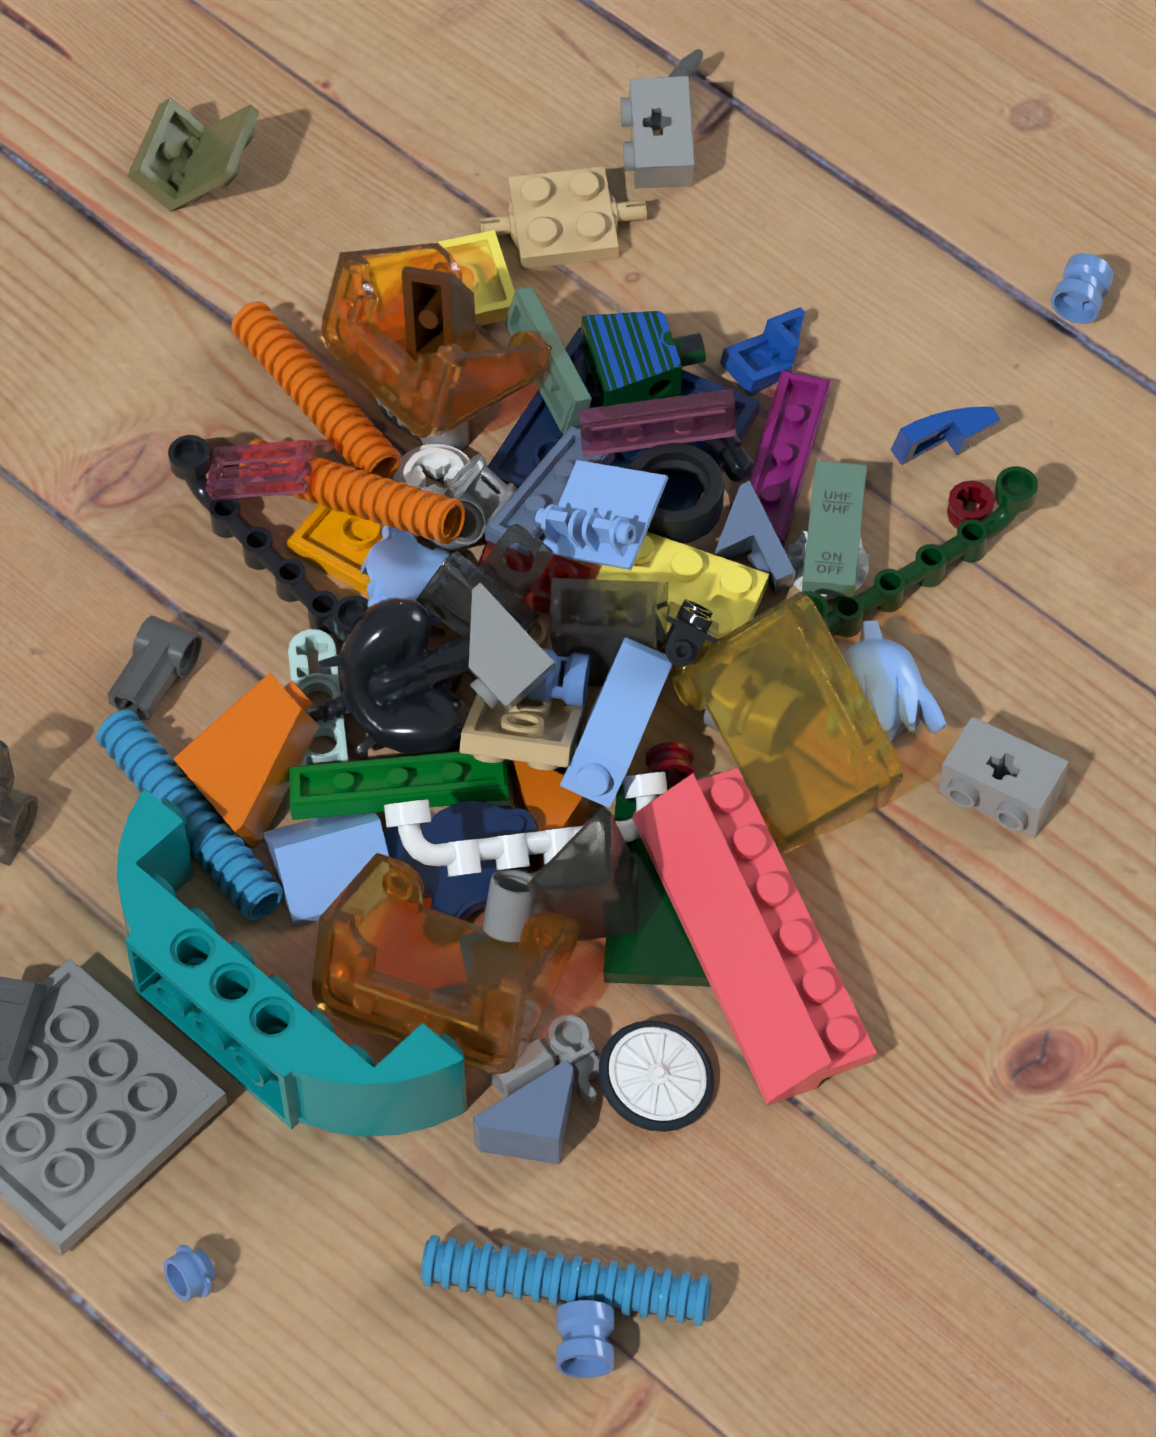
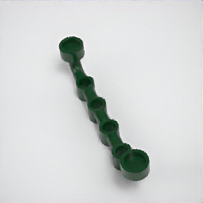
M1019 466L1008 467L1002 470L997 476L994 497L999 507L981 521L975 519L963 521L957 528L956 536L939 546L935 544L923 545L917 550L915 560L898 571L884 569L878 572L874 579V585L858 595H854V597L838 596L833 601L831 611H829L826 599L820 594L812 591L796 593L789 599L786 606L787 628L794 635L811 641L823 639L834 633L841 637H853L862 629L863 615L877 608L883 612H894L900 609L904 602L906 589L916 583L924 587L940 585L945 578L946 565L958 558L968 563L981 560L986 552L987 541L1006 529L1020 512L1028 510L1035 503L1038 488L1036 476L1030 470Z

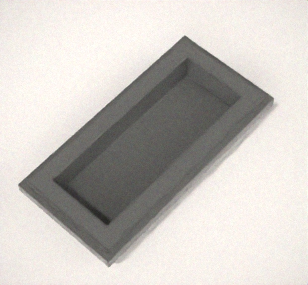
M0 976V1083L15 1085L47 988L44 984Z

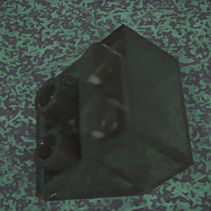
M552 578L550 606L552 650L557 656L569 657L572 653L590 654L588 686L602 687L625 637L666 655L669 582ZM565 669L562 671L561 685H563Z

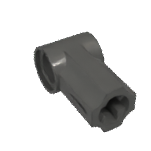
M149 616L143 622L136 635L133 645V656L108 692L109 704L118 711L127 709L134 711L138 715L139 721L149 720L177 677L185 678L193 670L201 652V635L159 617Z

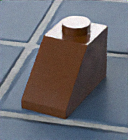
M405 266L401 272L407 361L455 368L476 339L474 293L454 273Z

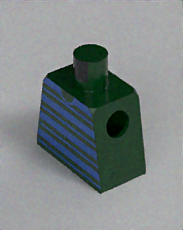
M660 311L599 314L581 317L582 351L605 423L677 398L681 394L682 367L706 361L705 347L701 334L698 332L673 338L666 316Z

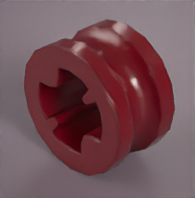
M972 480L963 481L955 485L950 491L948 498L947 517L951 525L957 529L960 523L965 520L975 519L981 521L993 513L995 498L991 489L981 482ZM968 502H974L979 504V508L975 506L974 512L964 510L963 505L967 507Z
M660 743L651 747L645 754L646 765L649 767L647 773L665 772L667 786H675L692 773L695 775V767L692 765L693 750L684 743Z

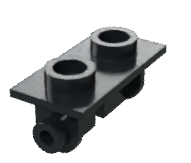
M684 599L682 605L672 601L668 604L666 621L672 624L667 633L665 652L668 660L676 666L691 664L696 659L705 639L714 644L718 640V623L711 619L713 612L688 599Z

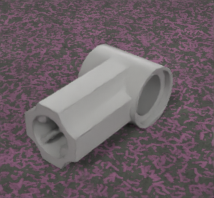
M563 862L530 874L514 869L498 870L493 873L482 924L484 932L497 940L505 942L525 941L530 938L534 923L583 905L587 887L581 880L579 869L568 862Z

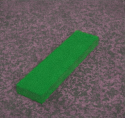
M449 752L289 767L290 812L292 820L385 812L384 805L426 799H429L430 808L451 806L457 802L509 800L507 759L498 763H487L475 759L472 754Z

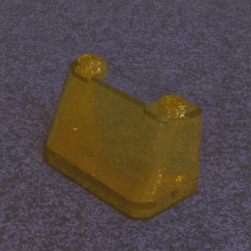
M801 592L783 600L719 638L716 644L711 643L702 648L691 664L675 667L673 672L675 676H673L672 681L677 696L685 706L691 704L698 711L707 708L755 797L754 801L780 855L886 806L901 784L903 772L899 758L820 613L806 594Z

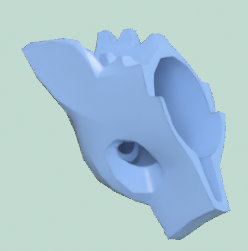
M878 620L863 621L860 642L851 646L842 659L828 716L826 731L829 737L835 739L838 736L839 730L847 731V733L860 736L876 750H879L880 753H884L890 749L894 738L905 728L909 732H915L916 727L920 726L921 720L930 733L936 734L945 728L946 721L933 695L925 687L911 653L902 645L885 640Z

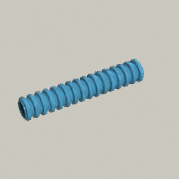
M130 709L121 710L108 717L97 732L96 740L98 744L105 748L111 759L115 760L117 767L124 771L127 779L134 782L138 792L141 793L146 788L161 802L164 799H168L181 810L187 821L185 830L187 841L192 849L191 854L193 858L201 863L206 873L211 874L212 881L216 885L221 886L222 893L230 898L232 905L240 910L242 917L251 922L262 919L272 913L279 905L284 894L282 886L274 882L272 874L264 870L261 861L254 858L253 852L250 848L244 846L245 844L240 836L235 835V832L225 823L222 816L215 812L212 804L206 800V797L199 789H196V785L177 766L173 757L168 755L166 748L158 743L157 738L153 733L149 732L145 723L139 721V717L134 711Z
M431 1235L430 1239L426 1241L421 1267V1280H423L424 1286L432 1287L434 1282H440L442 1289L450 1290L453 1284L459 1285L461 1292H468L470 1287L477 1288V1293L486 1295L488 1290H495V1296L504 1297L505 1293L508 1292L513 1293V1298L516 1300H522L523 1295L531 1296V1301L537 1303L543 1297L549 1298V1304L558 1305L559 1300L567 1301V1303L577 1300H593L608 1304L612 1308L621 1309L622 1315L630 1316L632 1310L639 1311L641 1318H648L649 1313L658 1314L657 1318L661 1321H666L667 1316L676 1317V1323L684 1324L685 1318L694 1319L695 1326H702L703 1321L707 1319L712 1281H709L708 1274H701L700 1279L691 1278V1272L683 1271L682 1276H674L672 1269L665 1268L664 1273L661 1274L655 1273V1267L647 1266L645 1271L637 1270V1265L632 1263L628 1264L627 1269L619 1268L618 1261H610L609 1266L601 1265V1259L593 1258L591 1263H584L583 1257L576 1255L573 1261L565 1260V1254L557 1253L555 1258L547 1257V1252L539 1250L536 1256L529 1255L528 1248H521L519 1253L512 1252L511 1246L503 1245L501 1250H494L492 1243H485L483 1248L476 1247V1242L472 1240H467L465 1245L458 1244V1239L449 1237L447 1243L440 1242V1236Z

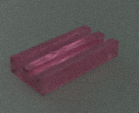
M310 440L215 447L205 490L212 500L307 493L309 484L305 480V476H311L312 466L309 463V459L314 458L316 449ZM294 460V462H292V463H278V464H267V463H266V462H274V461ZM247 464V466L223 468L224 465Z

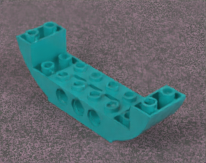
M145 788L127 818L118 848L117 882L128 935L125 939L136 994L291 1130L298 1123H302L331 1133L355 1136L400 1135L433 1127L467 1111L464 1053L450 1036L445 1033L436 1035L422 1023L375 1066L372 1058L362 1047L355 1043H351L348 1046L337 1037L332 1024L321 1012L314 1008L307 1011L295 1001L292 990L280 977L275 974L267 977L255 966L251 954L239 942L232 940L228 943L218 935L214 924L203 911L197 907L189 910L177 899L176 892L194 877L190 859L192 849L187 841L185 830L187 821L181 810L168 799H164L161 802Z

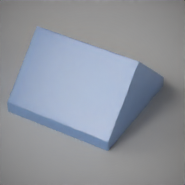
M375 813L313 818L264 832V838L278 882L284 890L283 897L293 927L399 898L381 822Z

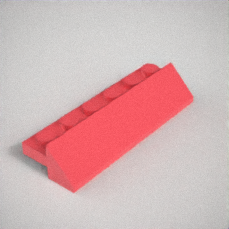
M739 768L697 780L694 773H692L635 812L632 820L766 1105L768 1106L818 1088L822 1079L871 1063L877 1052Z

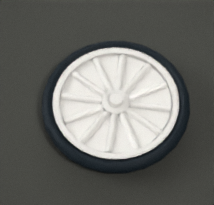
M653 1020L634 1022L621 1028L611 1036L602 1050L599 1060V1081L602 1092L610 1106L631 1124L648 1131L667 1132L679 1130L697 1120L710 1104L714 1090V1073L710 1059L696 1039L680 1027Z

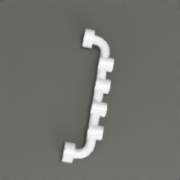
M665 772L624 777L625 799L636 798L635 812L656 799L657 795L668 791ZM429 799L384 805L386 827L398 826L403 847L410 856L424 865H447L448 877L482 872L480 861L495 859L496 870L530 866L528 855L543 853L544 864L577 860L576 849L590 847L591 858L624 854L622 843L641 838L631 818L625 821L432 844L424 838L420 823L431 822Z

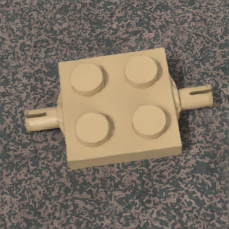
M605 166L508 177L510 197L508 215L479 218L480 233L495 230L497 236L510 235L518 248L521 269L619 258V245L616 233L618 222L647 220L645 199L616 203L614 196L609 191Z

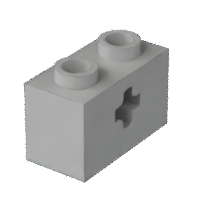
M688 76L630 79L629 97H620L622 127L631 126L632 140L623 142L624 171H634L635 189L693 186L695 164ZM653 130H660V135L653 136Z
M971 716L942 764L938 793L947 796L952 803L959 807L973 808L994 818L1001 826L1008 830L1021 831L1036 838L1064 790L1069 761Z

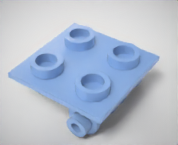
M576 460L559 504H550L546 508H540L536 513L535 525L538 529H542L545 535L539 551L542 554L632 570L667 483V475Z

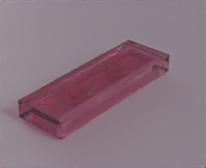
M732 389L578 410L580 444L583 457L652 448L660 444L688 443L736 436L735 399Z

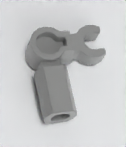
M562 1015L556 1017L550 1023L547 1037L539 1040V1038L531 1039L488 1065L487 1073L491 1083L504 1099L554 1068L555 1064L559 1065L563 1061L568 1060L573 1066L575 1077L578 1079V1096L584 1103L592 1106L596 1103L597 1093L589 1082L593 1079H599V1059L597 1057L599 1051L590 1040L589 1029L581 1018L574 1015Z

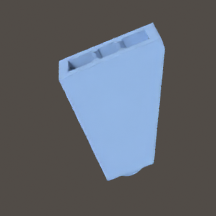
M627 637L624 638L586 720L569 766L561 781V787L610 808L631 764L671 669L672 663L665 654Z

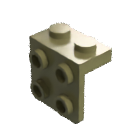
M169 98L158 105L127 176L169 211L188 202L195 203L205 193L217 187L225 188L236 178L240 170L238 161L241 154L255 136L256 130L253 126L259 111L252 105H248L205 127L176 101Z

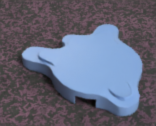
M385 525L382 528L383 540L377 542L369 550L361 568V575L368 573L371 580L366 588L369 596L368 608L388 598L412 599L424 608L427 616H433L431 625L441 624L450 619L460 607L471 606L472 589L479 583L488 591L492 587L486 580L463 572L448 551L442 548L428 549L418 543L416 536L410 532H402L397 528H389Z

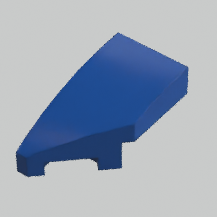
M801 307L768 319L763 334L724 348L720 364L748 395L777 383L782 370L791 372L799 346L800 330L805 314Z
M967 407L933 414L902 427L890 450L901 466L945 441L948 442L956 455H960L969 447L968 443L972 437L994 427L1000 421V418L993 407Z

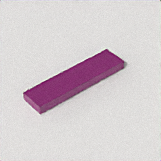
M784 370L781 371L753 467L754 473L748 480L751 482L783 548L792 523L831 380Z

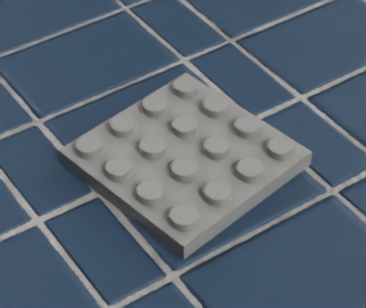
M70 958L41 983L46 985L47 988L15 1085L0 1083V1200L62 1256L227 1104L226 1093Z

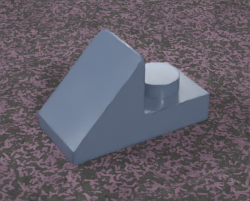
M747 481L739 486L716 547L715 555L731 559L752 549L753 553L748 555L751 568L769 574L768 583L773 593L776 594L793 586L795 570L751 482Z

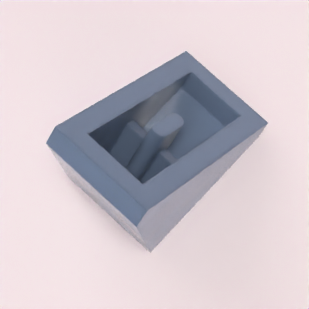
M563 1061L473 1117L474 1144L480 1152L560 1164L574 1095V1071L569 1061Z

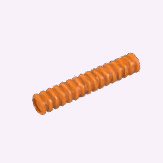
M255 301L241 308L232 321L231 330L234 336L240 339L244 347L249 349L250 354L257 358L258 363L266 369L275 382L300 407L303 414L308 416L310 422L317 426L318 431L325 435L327 441L334 445L335 450L343 455L344 460L357 470L367 471L369 474H377L382 478H391L401 465L402 457L400 452L392 447L391 442L387 438L383 437L382 432L356 406V403L330 377V374L322 368L321 364L313 358V355L305 349L304 345L296 339L295 335L288 330L287 326L279 320L278 316L271 311L267 304Z
M254 439L249 442L241 455L239 464L240 475L245 482L257 484L259 487L269 488L275 492H282L287 496H295L297 499L320 504L326 508H333L335 511L358 516L364 520H371L377 524H384L389 528H397L402 532H410L415 536L436 540L440 544H450L455 541L464 525L465 508L463 503L456 498H448L443 494H435L430 490H421L417 486H408L404 482H395L391 478H382L377 474H369L367 471L344 466L338 462H331L325 458H318L312 454H305L299 450L281 447L276 443H268L263 439Z

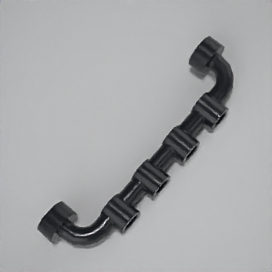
M185 435L174 440L168 450L171 471L176 477L186 481L196 499L210 512L213 532L222 538L235 537L242 544L244 561L248 567L255 570L267 568L275 576L277 595L287 602L300 601L308 609L311 629L321 630L327 634L333 633L337 638L345 642L355 620L368 608V599L362 596H348L338 601L333 593L319 591L306 578L305 567L299 560L286 559L274 547L273 537L268 529L253 527L241 515L239 501L233 496L221 495L211 485L206 477L211 468L208 443L203 438L195 435Z

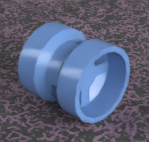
M1080 253L1073 255L1068 260L1062 275L1063 280L1057 284L1051 298V304L1056 313L1065 320L1086 324L1091 323L1097 318L1103 304L1102 297L1109 292L1115 276L1110 265L1100 257Z
M542 648L554 661L556 669L529 693V700L547 702L551 698L563 699L568 706L584 707L590 673V654L572 653L569 657L557 656L552 649ZM563 669H565V671H564V678H563V687H560V686H561V679H562V671H563Z
M577 1300L561 1305L557 1309V1331L562 1335L563 1342L556 1347V1369L562 1374L577 1378H594L609 1374L614 1370V1347L608 1343V1336L614 1331V1309L608 1304L593 1300Z

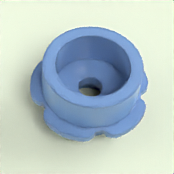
M187 1245L178 1246L176 1248L177 1254L166 1259L163 1264L164 1274L170 1288L183 1301H188L196 1296L198 1298L208 1296L211 1293V1281L216 1276L212 1261L201 1249L192 1252L191 1248Z

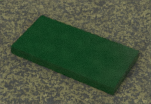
M623 784L620 785L616 794L614 822L629 820L636 811V798L625 799ZM639 838L631 842L622 843L624 854L612 855L603 970L604 983L711 987L642 839Z

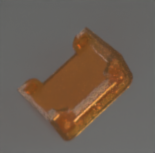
M438 242L340 252L322 318L321 330L325 346L348 371L416 436L426 438L444 435L542 377L552 347L532 330L516 332L511 337L508 346L503 347L476 322V339L467 352H464L457 344L439 346L437 353L418 354L417 362L407 354L401 272L403 268L408 266L454 273L462 281L460 266L452 255Z
M376 853L319 917L312 979V995L317 1005L326 1014L336 1019L401 1042L423 1023L436 1035L445 1033L450 1036L462 1049L465 1065L493 1074L509 1072L523 1056L577 945L580 922L555 913L540 912L534 914L524 924L520 942L497 940L485 933L482 926L422 906L424 886L418 872L403 861Z

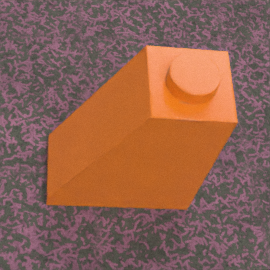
M271 672L173 758L232 830L253 849L262 842L264 832L268 830L290 786L289 767L300 766L319 728V725L307 712L313 705V702L293 680L284 686Z

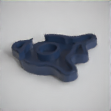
M464 801L457 802L440 810L431 818V822L421 825V831L428 842L441 844L537 832L538 824L535 818L524 809H503L486 802ZM398 826L391 827L384 832V838L389 856L402 862L404 866L401 890L412 901L431 897L432 903L424 925V936L434 946L445 948L455 940L465 919L473 912L486 907L492 874L498 871L496 870L495 859L480 861L482 871L480 873L448 877L447 865H424L413 859L403 847Z

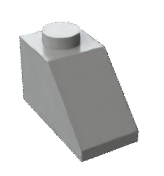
M481 583L472 589L469 668L477 679L470 686L491 709L500 703L509 712L556 669L554 661Z

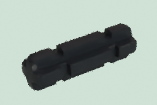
M708 393L701 395L699 398H693L689 402V416L698 428H702L700 433L718 462L725 463L722 468L728 478L733 482H739L744 478L752 476L754 473V460L747 449L740 448L743 443L725 414L718 412L721 408L715 398Z

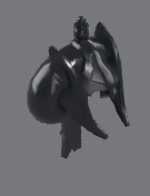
M397 597L375 603L355 620L343 644L341 653L318 661L320 667L340 666L343 691L338 697L327 699L322 705L320 703L317 704L318 709L311 711L309 715L315 722L322 719L324 723H327V719L336 720L342 714H354L360 726L368 734L356 747L355 752L357 754L365 752L376 744L411 756L438 754L450 750L460 742L461 732L468 717L465 704L455 692L461 682L462 674L471 672L469 668L470 634L446 644L438 645L429 651L427 647L430 637H443L445 633L444 629L430 625L429 618L421 605L412 599ZM516 616L513 617L517 622L519 621Z

